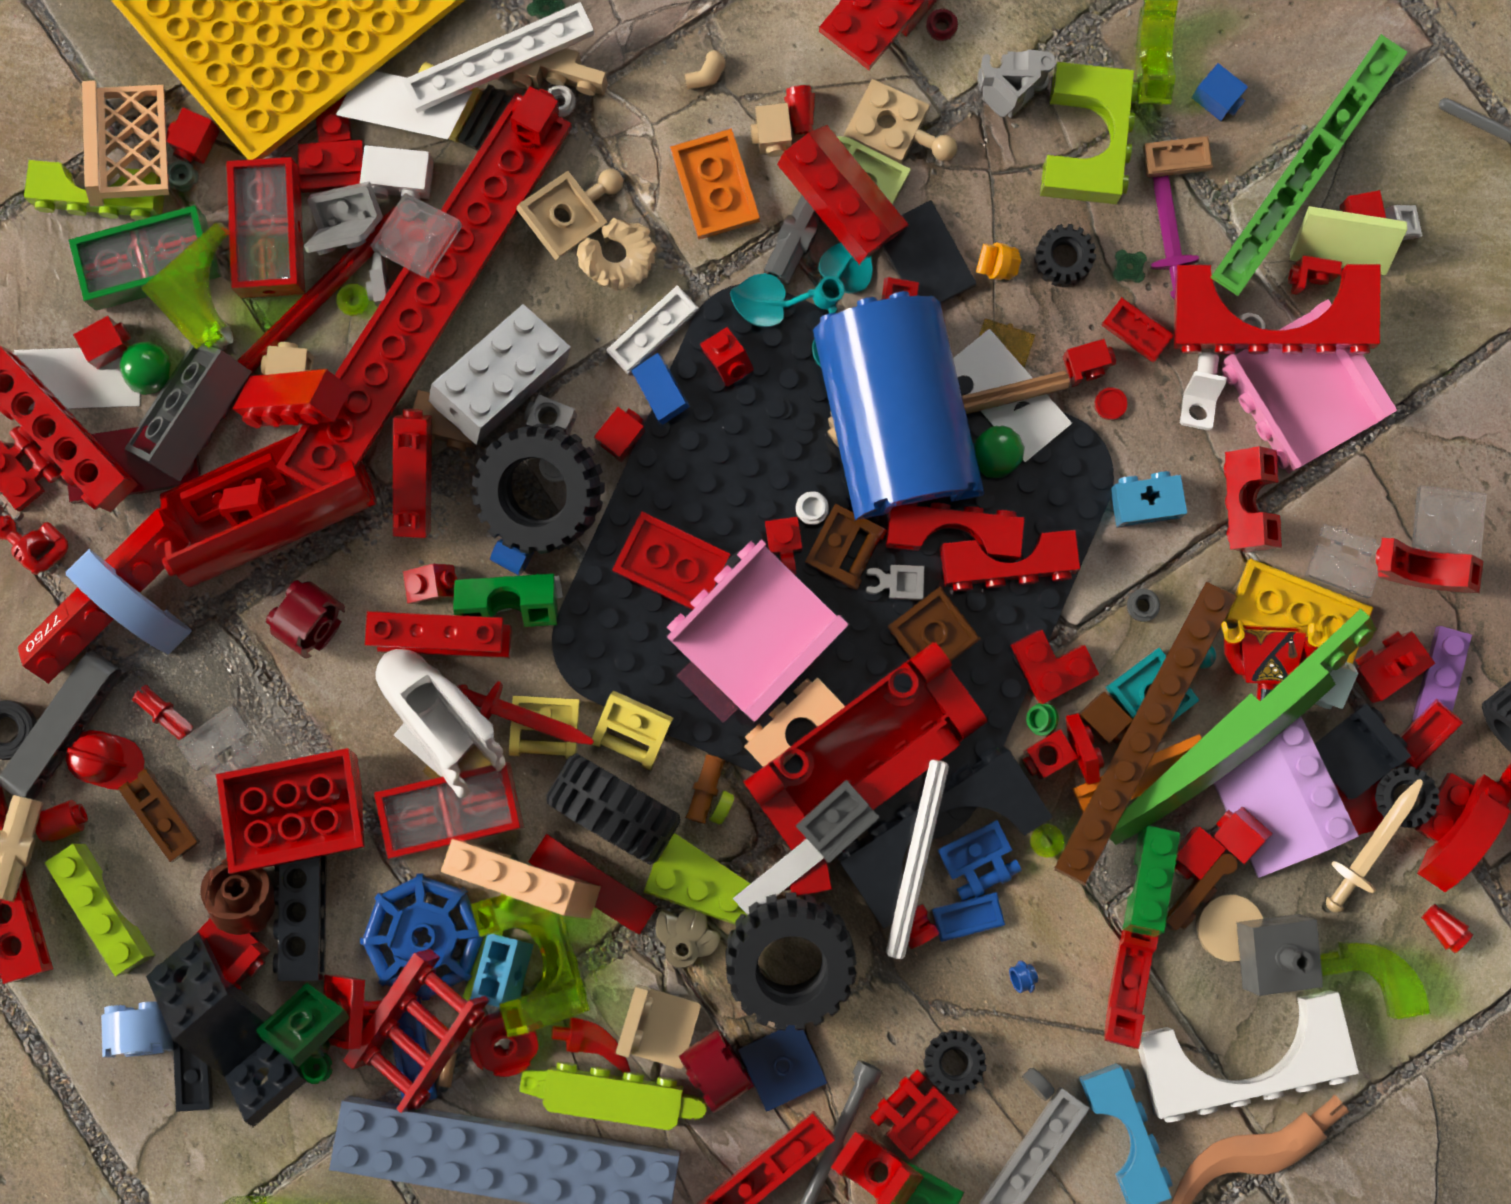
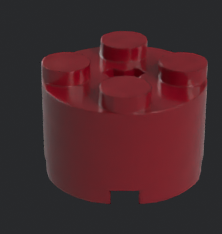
M296 580L288 587L286 598L280 606L273 608L269 612L266 623L270 625V633L273 637L301 657L307 659L312 657L308 652L314 648L321 651L333 638L342 622L337 618L339 610L345 613V606L313 582L307 581L302 583Z
M718 1029L679 1055V1059L687 1070L686 1074L696 1089H701L704 1094L703 1098L713 1113L723 1109L755 1087L746 1069H743L739 1062L737 1054Z

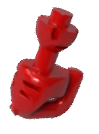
M10 515L0 516V540H7L13 545L11 549L12 556L25 569L31 571L32 574L38 575L49 570L67 553L69 547L68 540L51 523L46 522L40 529L22 536L17 532L16 522ZM49 544L55 545V547H53L41 559L36 560L37 556L42 551H44Z

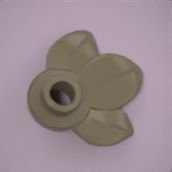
M689 908L681 912L679 917L664 909L660 911L656 921V936L666 946L665 957L673 967L680 969L688 968L694 964L698 957L709 956L717 949L721 934L713 930H706V914ZM680 945L685 946L688 949V954L686 956H679L676 953V947Z

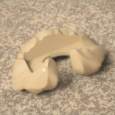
M613 218L608 225L602 226V235L605 243L611 239L624 246L626 257L623 261L613 263L606 260L602 255L598 240L585 238L579 244L576 254L578 256V265L587 276L591 277L600 286L610 287L617 291L624 290L627 287L634 288L636 284H640L644 278L648 277L651 264L655 263L654 254L657 248L649 237V228L639 223H627L625 220Z

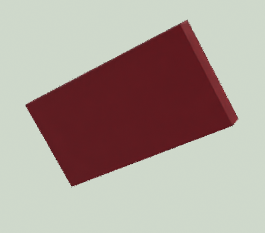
M147 425L143 427L133 446L150 454L156 444L145 437ZM139 427L92 434L139 484L129 495L172 489L201 476L199 455L194 459L192 470L179 481L125 450L124 448ZM77 447L72 449L70 459L76 455ZM98 469L93 471L91 482L97 478ZM67 483L69 502L72 504L85 502L81 498L84 494L78 486L73 487Z

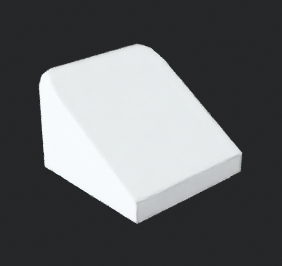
M1393 205L1385 209L1387 219L1407 222V232L1403 240L1422 237L1416 205Z

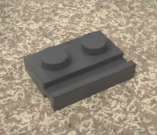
M845 780L795 826L825 860L830 863L872 825L879 816L849 782Z

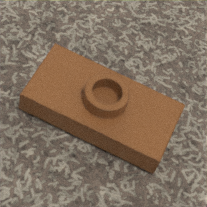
M1209 136L1145 143L1143 146L1147 178L1211 171L1213 168Z

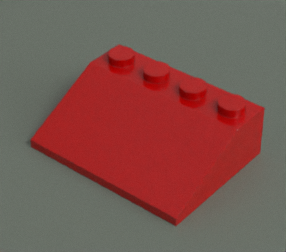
M349 748L216 774L229 874L365 848L362 785L358 758Z

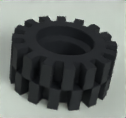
M1060 224L1054 230L1052 228L1049 229L1046 235L1042 236L1035 251L1034 260L1038 264L1036 268L1038 273L1042 272L1044 274L1042 279L1045 281L1050 279L1053 281L1051 285L1056 287L1058 283L1062 284V287H1068L1071 283L1074 286L1081 279L1084 280L1096 259V254H1094L1096 249L1095 243H1090L1092 237L1089 233L1085 236L1083 234L1084 229L1081 227L1078 230L1073 229V224H1068L1066 228H1063V224ZM1059 245H1069L1077 253V262L1070 267H1062L1055 262L1053 250Z
M1400 767L1390 771L1381 778L1376 787L1375 801L1378 812L1385 818L1395 803L1393 796L1396 788L1403 784L1412 785L1421 779L1423 785L1419 792L1420 803L1409 812L1400 827L1411 828L1426 823L1435 815L1436 808L1440 802V799H1438L1439 789L1436 788L1433 778L1429 777L1423 770L1415 769V767Z
M949 1030V1032L938 1034L939 1036L930 1041L929 1047H926L924 1052L925 1059L923 1060L927 1076L938 1089L946 1091L948 1094H965L967 1090H973L976 1088L975 1085L984 1078L982 1076L983 1072H986V1056L981 1045L973 1037L962 1031ZM951 1049L963 1051L968 1059L967 1068L959 1075H950L942 1067V1058Z

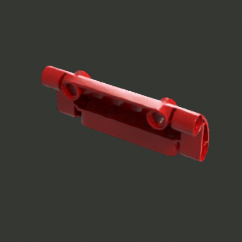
M936 642L929 644L743 781L791 850L807 839L795 825L845 780L874 810L928 770L931 760L940 761L961 745V741L988 722L980 707L951 670L952 664ZM903 674L909 678L911 687L908 692L901 693L895 689L893 680L896 675ZM795 754L801 758L803 766L798 773L791 774L785 770L783 762L787 755Z

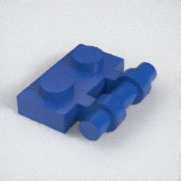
M998 820L937 849L951 880L962 875L967 880V884L956 889L962 901L973 895L977 898L985 894V889L999 882L1003 885L1012 880L1011 876L1022 871L1016 859L1004 864L1001 858L1002 855L1012 851V848ZM991 861L994 870L978 878L974 869Z

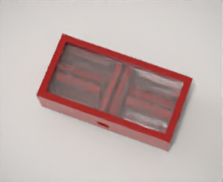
M292 157L226 161L231 289L240 298L305 294L299 167Z
M505 762V767L499 772L493 765L460 772V777L467 784L471 792L463 798H459L443 776L374 792L388 859L450 846L452 839L467 842L525 828L511 764Z

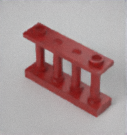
M367 611L365 646H377V652L387 653L395 649H406L422 655L510 659L512 625L503 624V618Z
M431 949L415 952L363 1029L361 1049L349 1050L343 1060L351 1069L373 1065L405 1094L396 1108L400 1113L414 1108L419 1109L427 1102L431 1095L428 1091L470 1028H474L485 1015L483 1009L489 1002L486 996L474 998L467 1002L435 974L434 966L440 957ZM426 984L459 1013L450 1029L417 1001L416 993L422 985ZM408 1011L441 1040L432 1056L399 1028L400 1023L398 1021L404 1012ZM390 1038L423 1067L414 1083L381 1054L382 1050L380 1048L386 1039Z

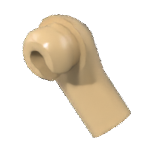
M712 50L707 53L706 61L700 71L684 74L687 90L713 85L718 81L725 68V58L719 51Z

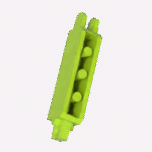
M557 1062V1067L551 1066L548 1070H524L521 1076L520 1092L543 1099L542 1104L548 1112L670 1131L678 1124L679 1118L700 1120V1118L706 1115L705 1112H707L706 1109L708 1108L703 1097L684 1094V1086L677 1085L676 1079L657 1077V1082L643 1080L644 1075L640 1073L624 1072V1076L620 1077L610 1075L611 1070L602 1067H591L590 1072L577 1070V1064L569 1062Z

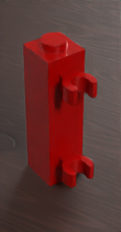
M403 409V414H398L393 418V536L426 538L431 532L432 415H423V410Z

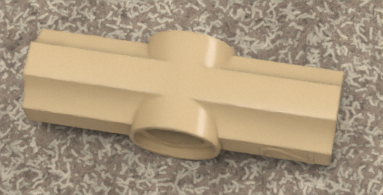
M14 795L10 801L3 830H0V899L14 902L17 896L24 867L28 866L35 846V838L33 836L43 802Z

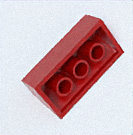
M828 125L807 133L783 152L777 164L859 265L908 227L909 224Z

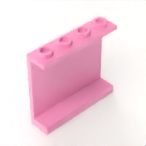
M1327 299L1317 305L1311 312L1279 330L1294 329L1314 321L1327 311L1332 305L1331 302ZM1244 349L1236 355L1234 353L1229 355L1221 363L1223 377L1227 378L1226 382L1231 386L1234 385L1240 395V405L1246 413L1252 414L1257 422L1255 427L1259 436L1264 441L1268 440L1272 449L1277 450L1278 466L1281 469L1285 468L1288 474L1397 411L1363 354H1350V349H1336L1335 354L1326 355L1316 354V349H1303L1301 354H1283L1282 349H1269L1267 354H1249L1248 349Z
M762 540L757 545L750 541L737 554L742 560L733 569L727 565L714 578L718 585L710 593L703 589L690 603L695 608L685 618L680 613L667 626L671 631L667 638L754 722L849 625L840 615L836 616L765 547L766 543Z

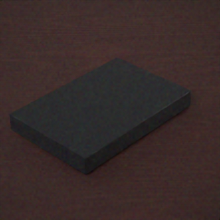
M932 200L902 214V217L909 224L908 227L882 247L899 279L919 282L917 296H934L935 299L940 301V304L976 286L977 283Z

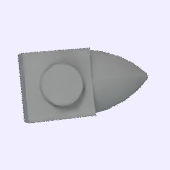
M381 241L376 245L372 270H369L371 281L366 282L369 301L374 300L377 307L390 289L384 252L379 246Z

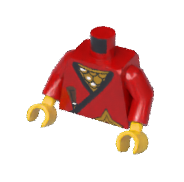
M1238 620L1237 627L1233 629H1228L1226 622H1222L1221 625L1224 634V654L1234 672L1242 675L1245 682L1258 683L1257 699L1259 701L1264 699L1329 638L1328 626H1325L1324 631L1316 633L1314 623L1308 625L1307 637L1306 632L1298 627L1242 625L1241 620Z

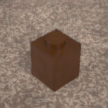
M1105 691L1099 693L1079 713L1083 724L1090 726L1092 733L1103 745L1111 741L1115 744L1120 742L1128 730L1126 726L1132 722L1127 713Z

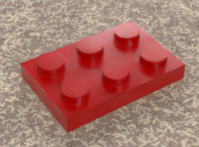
M641 511L612 571L693 610L695 607L690 603L703 589L710 593L716 587L717 582L714 578L723 570L731 554Z

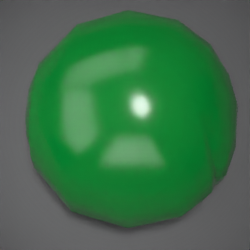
M149 341L136 342L130 345L123 352L120 361V371L124 382L132 391L142 395L159 392L169 379L171 363L168 359V354L161 346Z
M1004 425L990 427L974 442L973 446L979 471L986 477L1004 478L1016 470L1023 461L1025 446L1020 435L1010 427Z

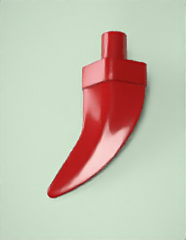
M571 1017L568 1027H552L551 1039L566 1041L567 1052L598 1054L606 1058L622 1073L631 1072L626 1057L615 1054L618 1047L617 1041L599 1025L581 1018Z

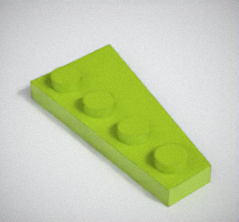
M674 833L659 860L653 864L644 893L735 925V921L741 914L746 916L747 914L733 898L751 883Z

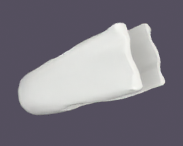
M395 649L383 655L375 672L380 690L459 798L466 797L471 793L467 784L459 775L460 769L454 758L420 719L440 703L446 707L498 772L505 767V758L502 755L503 749L494 741L493 724L476 709L473 703L456 685L446 679L438 669L429 665L423 657L414 651Z

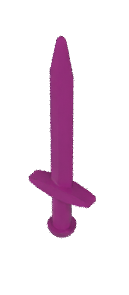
M1167 175L1153 177L1166 258L1151 263L1150 268L1153 270L1170 271L1173 289L1170 295L1175 300V270L1177 265H1192L1199 261V256L1182 255L1170 181Z

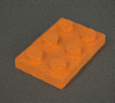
M732 128L670 147L698 240L760 222V216Z

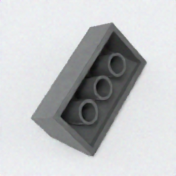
M194 340L124 449L167 475L181 481L183 476L192 470L194 459L200 450L210 442L212 432L218 422L227 416L231 402L237 394L242 392L247 378L252 371L224 351ZM147 425L145 437L156 444L150 454L133 446L143 427Z

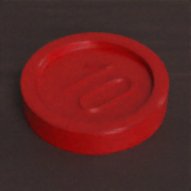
M1114 387L1101 390L1094 401L1096 413L1105 420L1120 418L1125 413L1128 405L1125 394Z

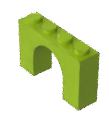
M1065 62L1056 63L1052 75L1050 104L1082 107L1094 111L1105 121L1109 129L1110 143L1104 152L1092 158L1082 159L1047 155L1043 164L1040 196L1117 204L1121 195H1126L1129 175H1124L1125 163L1129 164L1132 153V144H1127L1128 132H1133L1135 113H1130L1131 102L1136 101L1138 82H1133L1134 70Z

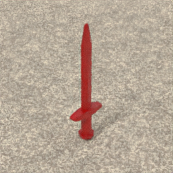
M500 681L495 683L487 696L469 690L465 684L457 686L474 706L481 708L480 713L487 720L494 714L566 742L586 745L594 743L592 738L571 725L501 700L503 684Z

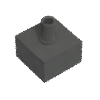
M1294 914L1236 922L1242 987L1244 990L1262 996L1323 987L1317 919Z

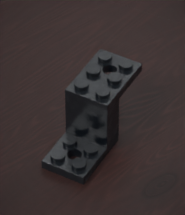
M199 932L184 942L173 954L158 964L146 976L172 1039L225 1077L244 1121L254 1128L307 1082L300 1067L296 1066L260 1038L255 1030L272 1014L226 980L207 939ZM267 1076V1081L261 1085L263 1079Z

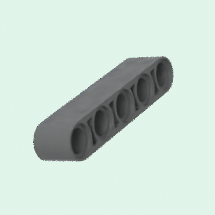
M90 651L83 656L2 771L0 787L14 796L34 800L67 755L68 747H71L79 738L116 685L122 670L95 651Z

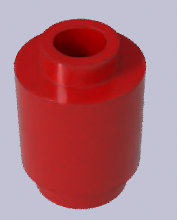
M69 800L41 811L35 830L38 838L42 842L48 840L55 842L83 831L85 823L88 821L86 810L82 804H76L74 800Z

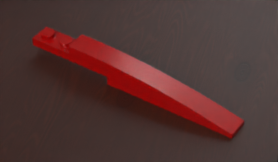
M812 1111L697 1204H757L835 1141L836 1137L817 1113Z

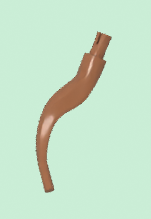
M1333 1095L1329 1101L1311 1116L1303 1112L1280 1131L1268 1134L1236 1135L1213 1143L1198 1155L1189 1166L1178 1185L1172 1204H1191L1198 1193L1210 1181L1226 1173L1241 1172L1267 1175L1279 1172L1297 1163L1327 1139L1323 1132L1345 1114H1348L1349 1110L1345 1105H1342V1102L1336 1095Z

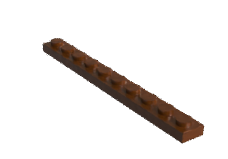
M1208 582L1205 583L1055 865V871L1083 886L1086 885L1215 640L1222 622L1225 621L1235 602V595Z

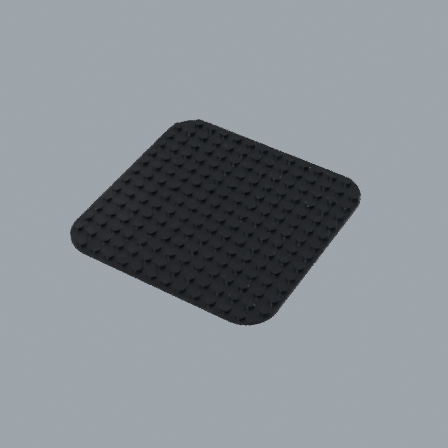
M739 284L720 290L706 300L696 312L670 368L672 376L690 407L665 424H661L651 409L644 424L645 432L633 448L557 614V625H554L552 632V650L559 672L569 686L577 693L604 707L612 691H616L673 717L667 735L755 773L763 766L744 747L748 743L745 736L758 724L763 728L773 720L769 714L783 701L789 705L797 697L793 691L807 678L813 682L818 677L840 702L846 706L910 659L909 655L887 627L922 600L889 599L888 589H884L879 594L867 593V587H876L880 584L877 576L867 575V570L878 568L885 574H890L891 565L924 566L923 599L941 587L981 638L951 662L952 666L950 668L980 707L988 722L961 741V745L940 760L946 762L949 766L946 784L954 779L952 775L961 767L966 765L972 767L982 760L980 756L987 750L995 746L998 748L1004 746L1030 686L1010 645L1038 630H1043L1049 642L1079 571L1071 574L1072 579L1063 581H1052V576L1039 577V582L1020 585L1019 579L1007 580L1006 586L986 588V583L973 584V589L953 591V586L944 587L940 547L943 543L975 540L970 534L953 528L942 529L931 534L923 542L919 551L886 548V534L883 541L879 540L860 577L862 583L858 590L850 588L842 582L805 564L833 506L837 504L853 512L840 450L827 432L831 429L828 418L832 415L830 414L831 409L822 369L815 361L812 352V345L815 339L813 329L821 322L820 317L829 314V310L821 309L817 305L804 300L790 307H783L784 317L778 325L759 327L743 318L732 302L730 292L732 288ZM786 292L783 301H788L796 296ZM726 327L743 346L754 368L752 372L730 386L725 385L718 370L700 346L702 342ZM966 375L958 377L962 396L969 394L974 387L973 380ZM782 400H787L791 403L793 412L789 418L782 420L778 418L786 410L785 403ZM1021 401L1016 404L1014 411L1022 407H1025L1030 403L1026 401ZM981 411L966 414L973 445L975 440L984 431L993 427ZM1064 413L1072 424L1026 462L1023 460L1012 473L1004 478L986 477L980 472L984 489L983 496L951 502L950 496L918 502L917 506L931 508V503H943L951 505L950 510L963 511L964 507L970 506L983 508V513L996 514L997 510H1010L1016 512V517H1024L1021 557L1017 561L994 559L1003 563L1019 562L1029 557L1036 546L1038 537L1042 533L1075 530L1081 568L1112 494L1111 488L1114 485L1113 463L1101 437L1083 421ZM796 427L803 431L812 430L813 437L808 444L801 445L794 440L793 432ZM821 450L828 451L832 455L833 463L827 454L821 453L815 457L814 455ZM818 492L826 498L829 510L826 518L821 523L809 525L798 518L802 551L793 552L796 566L795 576L836 616L840 615L849 625L755 722L667 638L671 633L667 626L680 613L686 618L692 610L612 571L641 511L730 553L731 558L750 541L757 545L762 540L766 543L765 547L769 550L765 521L798 517L796 503L804 493ZM889 512L885 515L865 518L886 529L888 532ZM859 529L840 569L849 572L868 535L866 532ZM900 674L895 676L893 685L898 692L906 693L910 690L911 682L907 676ZM795 719L786 727V741L791 747L817 727L807 719ZM794 755L784 764L785 770L791 774L798 773L803 766L802 760L798 755ZM928 770L876 807L873 811L879 818L871 826L882 820L889 822L898 816L897 810L909 802L916 804L921 801ZM957 807L939 813L932 839L943 837L958 829L971 817L977 807Z

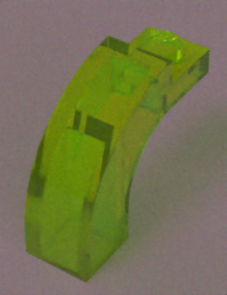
M1144 0L1143 7L1140 8L1135 79L1138 82L1137 97L1139 103L1171 104L1176 78L1173 64V33L1179 0Z
M1345 941L1338 942L1341 956H1339L1338 951L1320 953L1322 976L1357 970L1369 974L1378 983L1382 991L1387 1017L1403 1019L1431 1014L1426 991L1420 978L1413 968L1394 952L1374 944Z

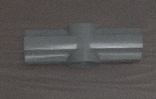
M802 195L792 215H788L777 237L778 243L764 268L765 274L773 275L785 284H789L803 255L809 252L818 232L817 227L821 221L820 216Z

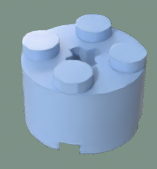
M157 1001L139 1003L138 1010H134V1007H126L125 1005L104 1007V1014L101 1015L103 1058H116V1054L132 1057L173 1051V1039Z

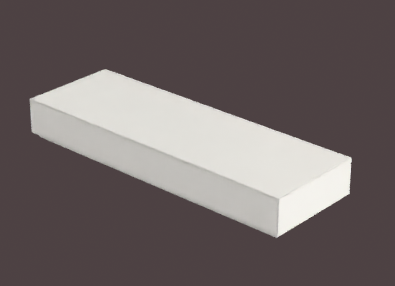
M677 285L607 348L606 352L629 376L632 373L631 370L642 364L692 319L699 310V307Z

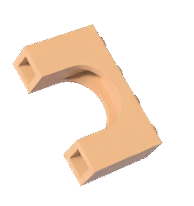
M452 839L441 869L443 873L558 914L586 919L591 918L601 888L598 885L572 876L550 872L511 859V855L498 850Z

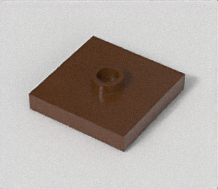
M941 587L937 588L887 627L910 658L932 642H936L950 662H952L981 639Z

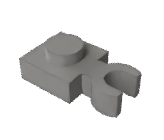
M891 565L890 574H885L878 568L867 570V575L877 576L880 580L878 586L867 587V593L879 594L884 589H888L889 599L923 600L924 566Z

